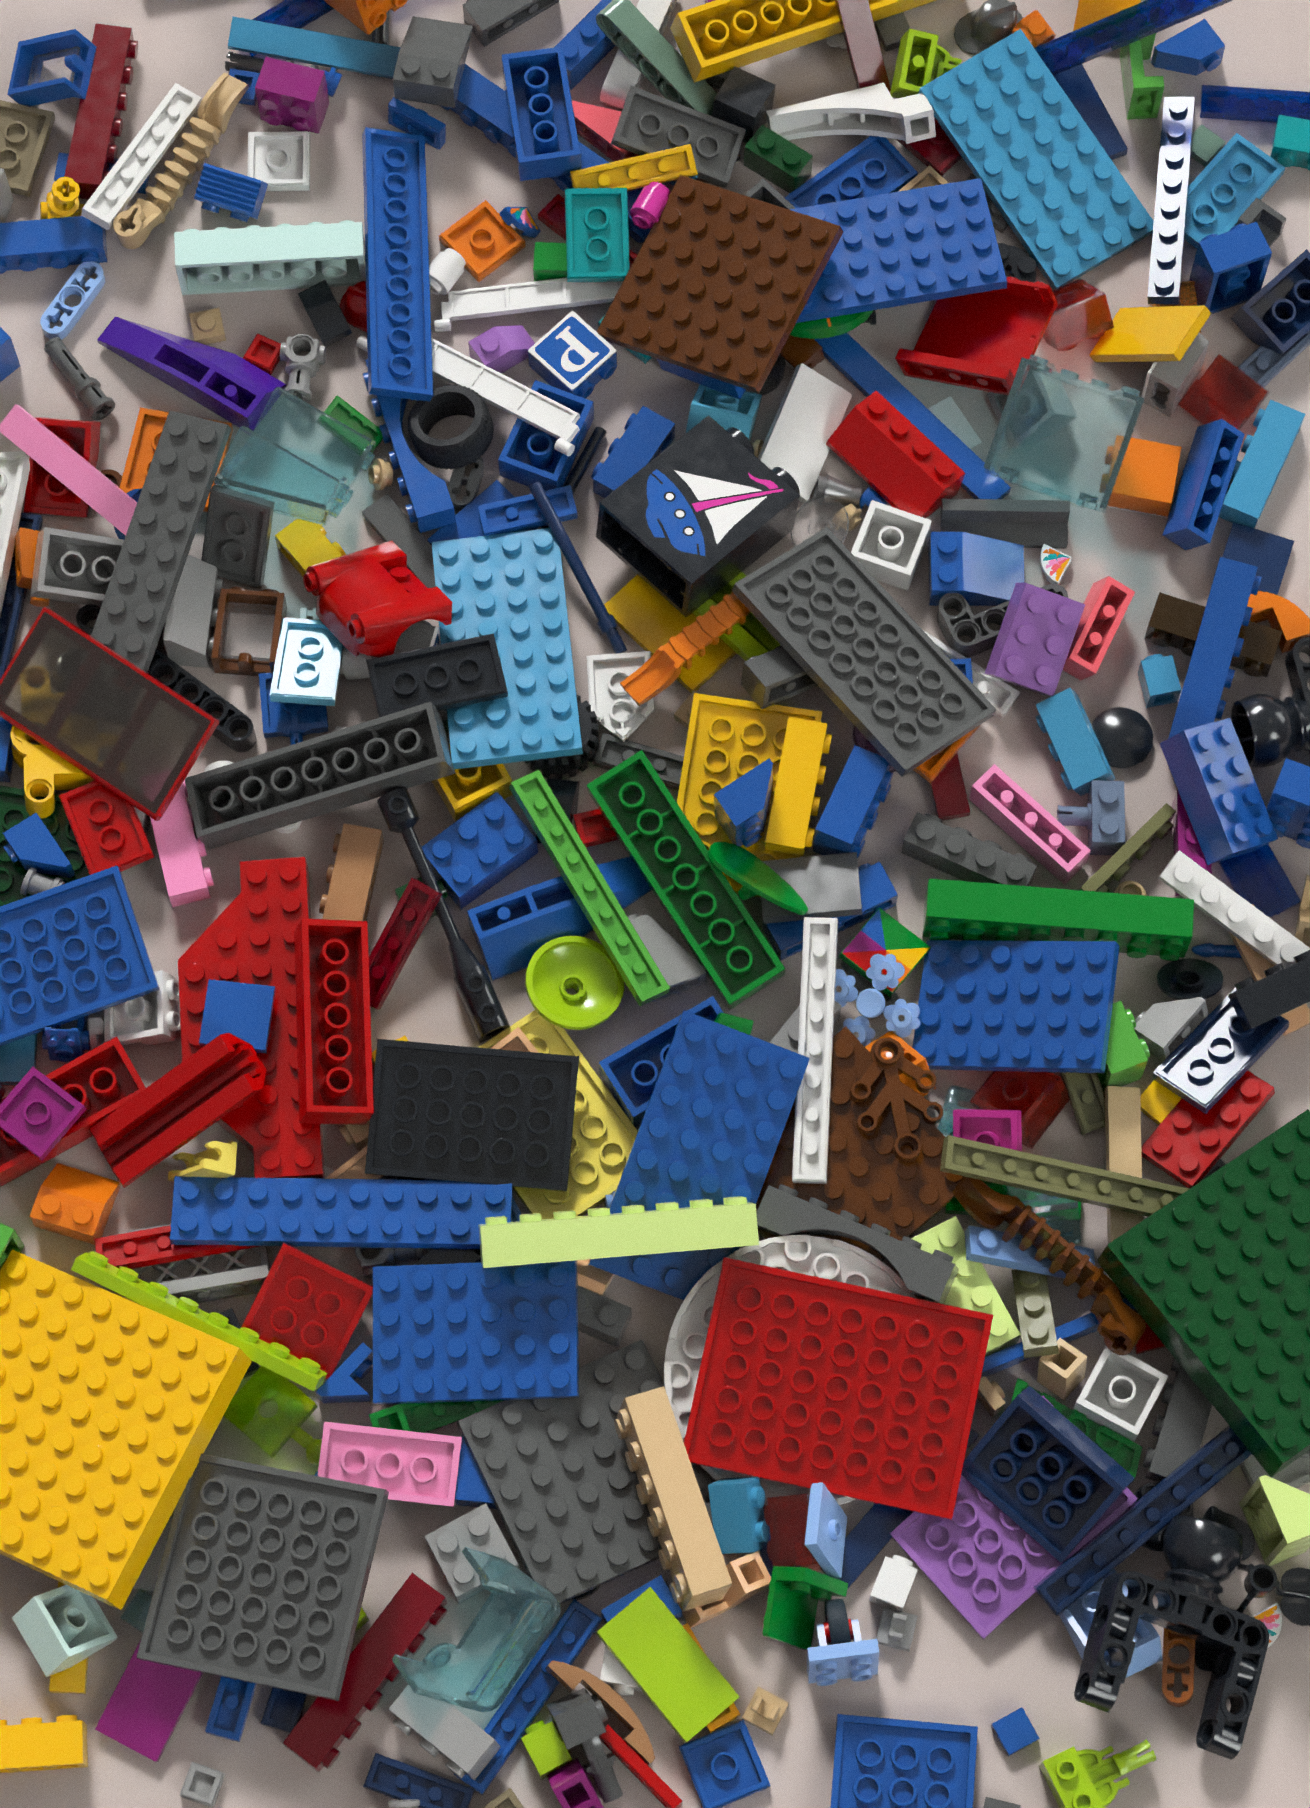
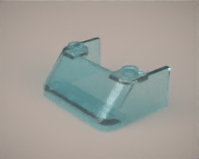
M465 1547L462 1551L463 1555L479 1575L482 1586L492 1593L458 1645L440 1643L428 1651L422 1662L396 1654L392 1661L415 1694L478 1712H490L503 1702L559 1617L561 1605L550 1591L506 1559Z

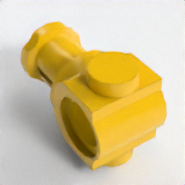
M69 177L58 178L53 183L51 192L47 193L46 202H40V219L82 216L84 204L79 203L80 188L78 183Z

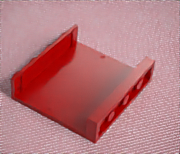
M1009 276L1006 277L1007 288L938 299L914 350L900 348L895 357L904 376L1015 397L1058 305L1050 285L1040 281L1034 283L1022 281Z

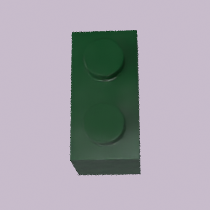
M764 125L760 126L744 147V166L789 194L803 185L812 174L813 156Z

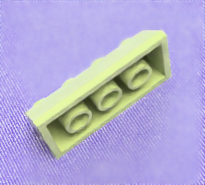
M1267 1475L1259 1477L1239 1504L1254 1534L1256 1544L1265 1564L1272 1566L1303 1554L1310 1547V1494Z

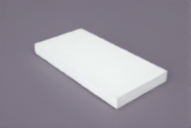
M803 363L795 368L758 455V459L771 470L774 467H781L794 478L800 491L799 501L802 503L809 500L830 450L826 442L840 425L853 395Z

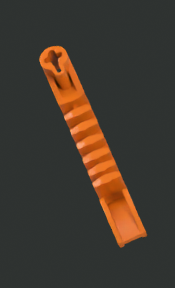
M733 592L730 595L726 594L721 602L709 607L708 612L696 617L695 622L683 627L682 632L677 636L669 638L668 643L664 646L661 645L645 664L620 682V686L638 706H641L669 687L680 675L681 666L689 670L692 667V658L696 654L703 657L705 655V647L709 644L716 646L719 643V637L724 633L730 635L732 627L736 623L743 625L746 622V616L751 612Z

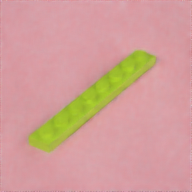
M86 1252L76 1257L72 1265V1271L146 1308L239 1347L253 1362L313 1392L322 1386L327 1373L320 1370V1365L317 1362L308 1358L299 1359L289 1354L290 1350L287 1347L275 1342L269 1344L259 1339L257 1332L246 1327L239 1329L229 1324L227 1317L216 1312H210L209 1314L199 1309V1304L192 1299L180 1297L179 1299L169 1294V1289L157 1282L147 1283L139 1279L138 1273L127 1267L117 1268L109 1264L108 1258L100 1253Z

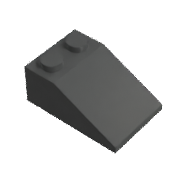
M413 16L401 45L393 75L395 98L455 108L473 26Z

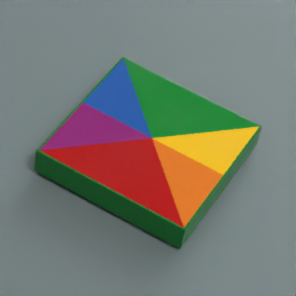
M879 907L842 950L839 958L872 983V979L866 975L867 969L871 967V957L875 954H882L884 957L887 954L895 955L896 962L904 966L905 973L898 979L897 987L890 988L887 986L886 989L881 990L891 997L922 961L931 947ZM883 969L882 974L886 975L887 970Z

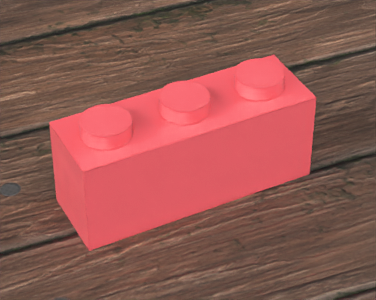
M1110 576L1093 583L1083 603L1085 607L1063 667L1065 672L1080 681L1097 673L1135 591Z

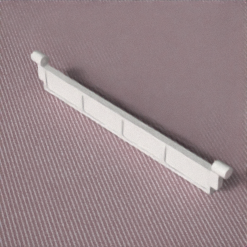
M567 278L449 291V301L441 302L442 319L434 320L435 332L451 331V321L610 303L614 300L623 281L567 282Z
M360 336L356 346L368 352L367 338ZM431 338L432 373L453 385H461L471 388L470 390L473 389L484 401L556 437L558 440L555 443L554 449L566 456L572 455L575 446L570 442L580 430L578 425H576L580 418L579 413Z

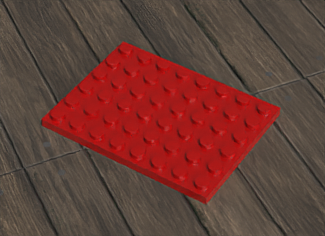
M724 1257L684 1439L689 1460L691 1463L808 1489H810L812 1483L823 1482L831 1494L952 1520L993 1315Z

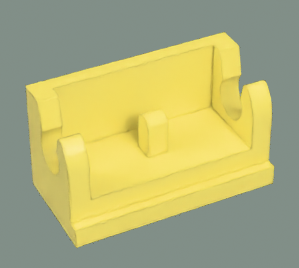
M211 1141L204 1145L208 1150L196 1154L185 1152L175 1154L173 1159L184 1161L186 1169L182 1171H168V1181L174 1182L175 1176L211 1178L234 1176L238 1142L223 1143Z

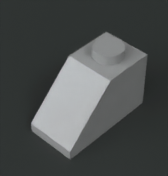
M1201 997L1153 1004L1147 1012H1142L1135 1020L1136 1027L1134 1030L1138 1039L1143 1038L1149 1052L1164 1061L1209 1015L1206 1001Z

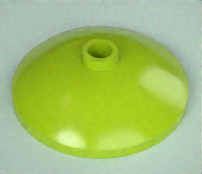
M563 936L550 940L534 953L526 970L525 988L532 1006L545 1020L562 1028L583 1030L602 1024L614 1014L623 997L624 980L602 944L582 936ZM573 988L577 994L570 995L566 989Z

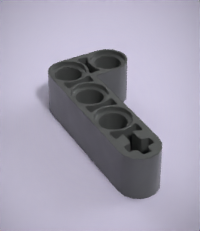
M1049 584L1041 587L1068 598L1067 591L1058 584ZM947 593L942 596L939 601L937 622L949 647L966 658L992 649L999 630H991L987 625L992 623L1002 625L1010 600L973 615L966 599L959 593ZM953 608L956 609L959 612V614L952 616L947 614L945 610ZM967 635L973 641L965 643L960 641L958 637Z

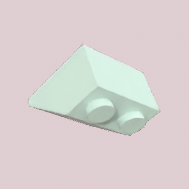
M68 1585L33 1597L12 1617L46 1677L73 1667L118 1638L96 1599Z

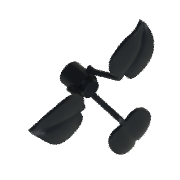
M1210 1506L1202 1519L1225 1525L1243 1536V1556L1241 1561L1248 1559L1255 1545L1254 1534L1250 1527L1240 1518L1223 1512L1215 1506ZM1240 1563L1237 1569L1248 1572L1244 1579V1588L1248 1594L1236 1611L1243 1613L1253 1598L1266 1597L1273 1589L1278 1596H1283L1280 1608L1284 1616L1296 1625L1310 1626V1569L1298 1567L1286 1571L1282 1575V1589H1280V1583L1277 1581L1276 1572L1272 1567L1265 1564H1259L1254 1567L1253 1564L1245 1565ZM1214 1618L1213 1627L1214 1630L1217 1632L1218 1623ZM1244 1631L1243 1639L1244 1642L1247 1643L1248 1636L1247 1633ZM1195 1640L1196 1666L1202 1671L1212 1672L1218 1649Z

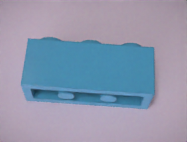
M1068 688L1036 704L1040 714L1036 716V721L1044 734L1048 732L1052 743L1048 744L1054 760L1056 762L1061 761L1065 771L1060 774L1068 790L1073 789L1082 796L1088 793L1092 780H1115V776L1082 702L1073 689Z

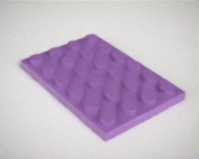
M962 1475L952 1520L913 1512L890 1533L898 1545L983 1640L1036 1593L1033 1588L1062 1564ZM1128 1488L1064 1561L1138 1500Z

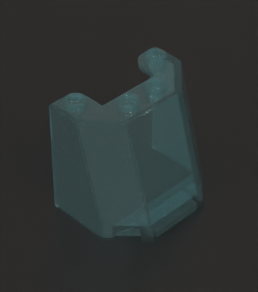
M1030 355L1029 359L1022 357L983 467L985 473L1057 500L1070 501L1072 505L1082 508L1086 507L1106 514L1145 398L1139 397L1140 391L1127 386H1122L1121 390L1111 391L1108 390L1110 384L1092 379L1090 383L1078 380V373L1067 369H1061L1060 373L1055 372L1047 366L1049 361L1035 355Z
M276 387L254 431L245 426H241L213 483L217 486L275 502L274 513L325 525L331 516L337 519L343 507L347 506L354 493L351 490L353 483L362 469L364 471L369 469L375 458V454L371 453L376 442L286 390Z

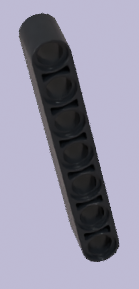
M88 604L80 608L76 614L78 628L90 636L94 627H86V624L89 621L97 620L100 607ZM155 650L148 674L157 680L166 674L173 675L170 681L161 683L182 697L191 692L197 693L198 696L195 699L188 701L208 714L213 711L223 712L222 716L216 718L220 722L214 730L213 736L236 752H246L252 749L256 743V734L252 720L159 650ZM245 729L248 731L243 737L233 736L236 730Z

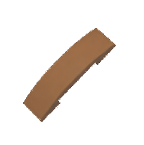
M553 1660L547 1665L545 1669L570 1693L581 1683L592 1695L596 1694L601 1703L630 1730V1733L623 1740L647 1765H650L655 1760L651 1742L642 1723L627 1702L616 1691L598 1677L576 1666Z

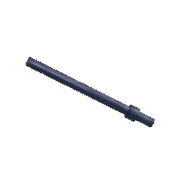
M540 481L530 485L529 489L598 620L596 623L602 635H606L615 654L625 653L628 650L617 630L619 625L614 616L609 615Z

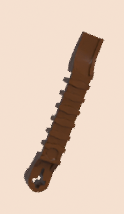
M964 1176L952 1192L972 1218L982 1226L992 1229L999 1227L1005 1220L1009 1225L1004 1231L1002 1240L1008 1242L1018 1232L1023 1236L1018 1247L1021 1251H1025L1033 1245L1038 1249L1034 1257L1036 1261L1039 1262L1047 1257L1052 1261L1048 1270L1050 1273L1054 1274L1061 1269L1066 1274L1063 1281L1066 1287L1074 1282L1081 1287L1077 1294L1080 1300L1091 1295L1095 1301L1090 1311L1095 1314L1100 1323L1097 1331L1104 1337L1105 1345L1117 1355L1130 1354L1144 1334L1146 1323L1137 1312L1123 1302L1118 1287L1103 1273L1104 1269L1102 1267L1097 1268L1091 1263L1088 1255H1082L1075 1249L1073 1242L1068 1243L1060 1236L1061 1232L1059 1230H1053L1046 1224L1047 1220L1044 1217H1038L1032 1211V1207L1030 1205L1025 1206L1017 1196L1000 1194L988 1187L983 1181Z

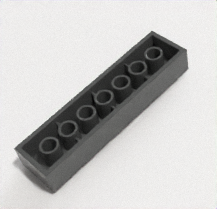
M428 702L185 778V784L197 838L210 850L375 799L399 788H410L455 774V770L451 761V753L442 716L433 703Z

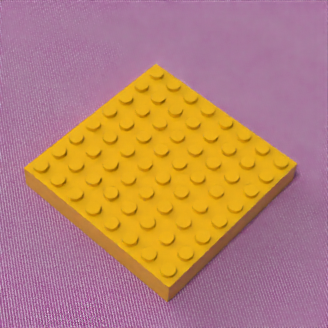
M11 1250L0 1270V1554L114 1608L122 1610L172 1515L189 1478L193 1475L201 1454H204L252 1360L239 1347L15 1250Z

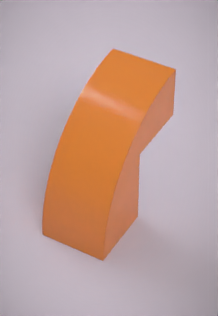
M1258 591L1257 595L1250 594L1247 606L1252 607L1253 610L1249 621L1259 623L1268 620L1271 628L1282 631L1278 644L1282 653L1290 651L1300 639L1310 637V619L1294 603L1268 592Z

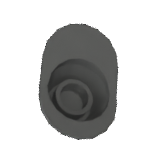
M987 0L980 8L966 14L955 26L954 37L956 44L965 52L979 54L1011 35L1013 28L1023 19L1017 10L1015 2Z

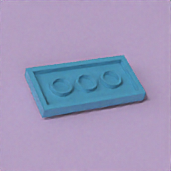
M1236 133L1189 185L1185 241L1197 248L1198 243L1204 237L1210 234L1220 235L1230 231L1231 228L1237 225L1239 217L1256 198L1261 200L1284 174L1285 167Z

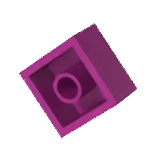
M265 57L255 86L260 119L270 125L278 126L281 124L293 127L297 131L319 134L330 103L325 71Z

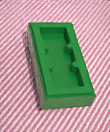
M338 395L317 420L319 424L366 460H368L383 440L380 428Z

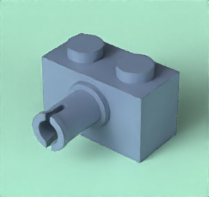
M1092 780L1088 791L1087 807L1061 805L1057 807V818L1063 826H1086L1088 830V848L1091 850L1089 855L1113 856L1125 844L1124 781Z

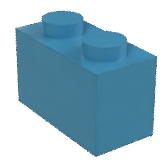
M760 1477L722 1478L709 1484L708 1491L713 1529L722 1554L754 1553L768 1545L770 1529L764 1516L765 1491L760 1485Z

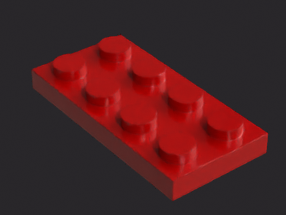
M1247 1071L1206 1114L1184 1099H1181L1141 1146L1142 1157L1187 1188H1192L1203 1180L1216 1162L1221 1159L1275 1094L1274 1087L1250 1071Z

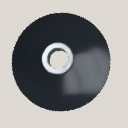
M1193 958L1178 959L1165 964L1158 971L1157 985L1164 994L1174 999L1182 1000L1196 997L1207 999L1216 995L1221 990L1223 974L1217 966L1210 962Z

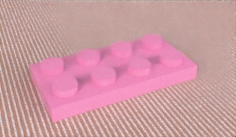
M324 1422L318 1476L386 1489L389 1491L387 1500L454 1507L462 1437Z

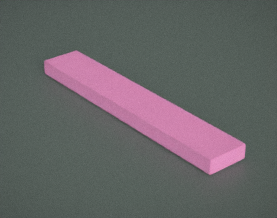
M15 404L1 422L0 432L126 536L137 502L25 409Z

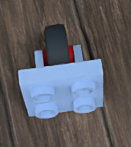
M843 1599L825 1601V1622L816 1625L818 1646L807 1648L808 1683H817L818 1686H829L837 1683L839 1679L851 1678L852 1681L856 1682L871 1679L872 1675L878 1674V1640L862 1641L858 1619L851 1620L847 1618Z

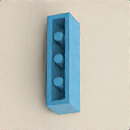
M1271 399L1266 410L1259 409L1253 423L1257 430L1254 436L1248 434L1244 441L1241 452L1245 453L1242 462L1236 460L1231 476L1233 482L1230 488L1227 489L1219 518L1255 529L1299 433L1305 413Z

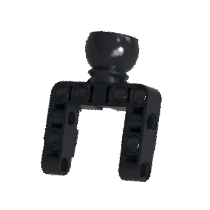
M1310 637L1300 639L1287 653L1285 658V666L1293 691L1292 697H1285L1282 702L1272 695L1255 694L1244 697L1233 704L1231 721L1250 767L1264 768L1273 766L1283 761L1292 749L1296 752L1304 749L1310 754V690L1307 687V683H1310V663L1303 662L1299 657V652L1306 653L1310 657Z
M1175 1516L1166 1528L1163 1537V1553L1166 1563L1171 1569L1164 1573L1165 1579L1159 1581L1135 1571L1114 1573L1104 1579L1087 1638L1074 1697L1078 1702L1109 1713V1710L1116 1702L1120 1685L1125 1682L1136 1644L1133 1638L1139 1618L1202 1642L1218 1650L1197 1731L1196 1744L1201 1749L1232 1760L1238 1755L1243 1743L1269 1644V1632L1263 1622L1223 1606L1218 1597V1594L1224 1591L1220 1583L1229 1579L1241 1563L1243 1536L1237 1531L1213 1521L1190 1516ZM1123 1583H1125L1128 1588L1127 1597L1124 1596L1122 1591ZM1154 1594L1158 1600L1157 1609L1154 1607L1152 1602ZM1214 1618L1218 1623L1217 1632L1214 1630L1213 1627ZM1244 1630L1246 1631L1248 1636L1247 1643H1245L1243 1639ZM1106 1650L1110 1656V1662L1108 1665L1105 1663L1104 1653ZM1227 1697L1231 1704L1230 1711L1226 1708Z

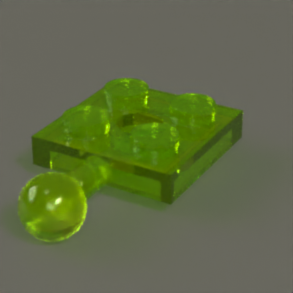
M261 1366L232 1398L223 1417L271 1458L292 1438L306 1449L307 1460L312 1465L319 1466L322 1439L314 1440L313 1437L301 1428L302 1424L318 1408L317 1404L287 1378ZM268 1401L276 1402L278 1404V1411L273 1417L265 1418L260 1415V1409L264 1403Z

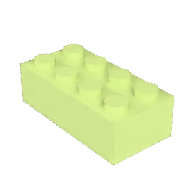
M956 1216L911 1238L922 1244L921 1250L933 1254L936 1249L953 1257L952 1263L956 1264L959 1270L944 1302L945 1305L993 1315L985 1357L1018 1343L1021 1334L982 1263L966 1260L965 1233ZM916 1296L917 1299L926 1300L919 1296Z

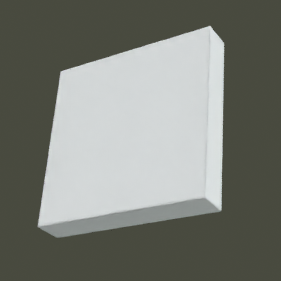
M248 132L247 176L266 182L268 184L266 191H310V132Z

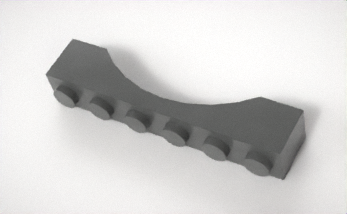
M780 1184L778 1189L770 1185L768 1186L757 1210V1226L759 1229L778 1237L786 1235H832L861 1242L876 1250L895 1267L907 1289L912 1294L931 1302L944 1304L959 1270L956 1264L952 1263V1256L936 1249L933 1254L921 1250V1243L903 1236L902 1241L890 1237L891 1231L878 1224L872 1223L871 1228L858 1223L860 1220L858 1216L841 1210L840 1215L828 1210L829 1205L816 1198L811 1197L809 1202L797 1197L799 1192L788 1186Z

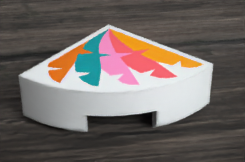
M1044 544L1040 554L1041 568L1046 579L1051 584L1059 585L1072 561V557Z
M1278 1603L1251 1616L1263 1622L1269 1632L1268 1648L1275 1642L1281 1631L1282 1614Z

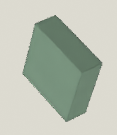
M1201 124L1193 133L1191 157L1206 167L1222 150L1226 141Z

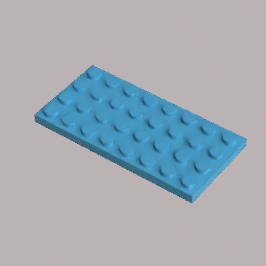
M1021 29L919 89L918 94L922 93L926 96L933 108L934 117L977 179L981 178L984 190L1002 213L1003 218L1029 256L1035 260L1036 266L1054 292L1153 233V219Z
M550 528L431 542L435 587L437 586L452 601L451 624L444 625L439 621L441 644L494 633L508 691V697L447 709L451 761L454 770L583 754L561 549Z

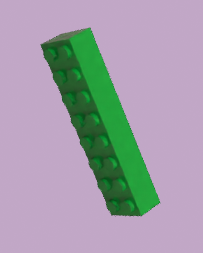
M642 750L586 785L589 795L698 962L704 967L707 976L730 1010L785 975V967L722 871L710 860L707 848Z
M929 878L924 900L922 937H928L929 940L953 939L962 941H1116L1120 946L1119 953H1127L1128 957L1144 958L1147 955L1160 956L1162 960L1175 961L1185 957L1193 937L1194 899Z

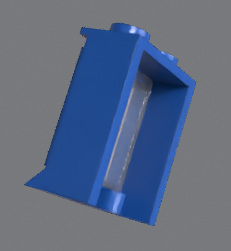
M76 29L19 41L7 95L18 104L25 106H35L72 97L86 99L96 46Z

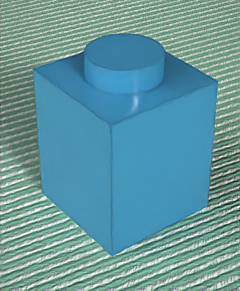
M1154 654L1142 660L1137 674L1146 708L1178 702L1181 686L1173 655L1163 657L1161 654Z

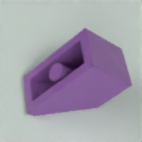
M522 325L494 326L468 342L470 358L501 374L527 359L528 350L535 344Z

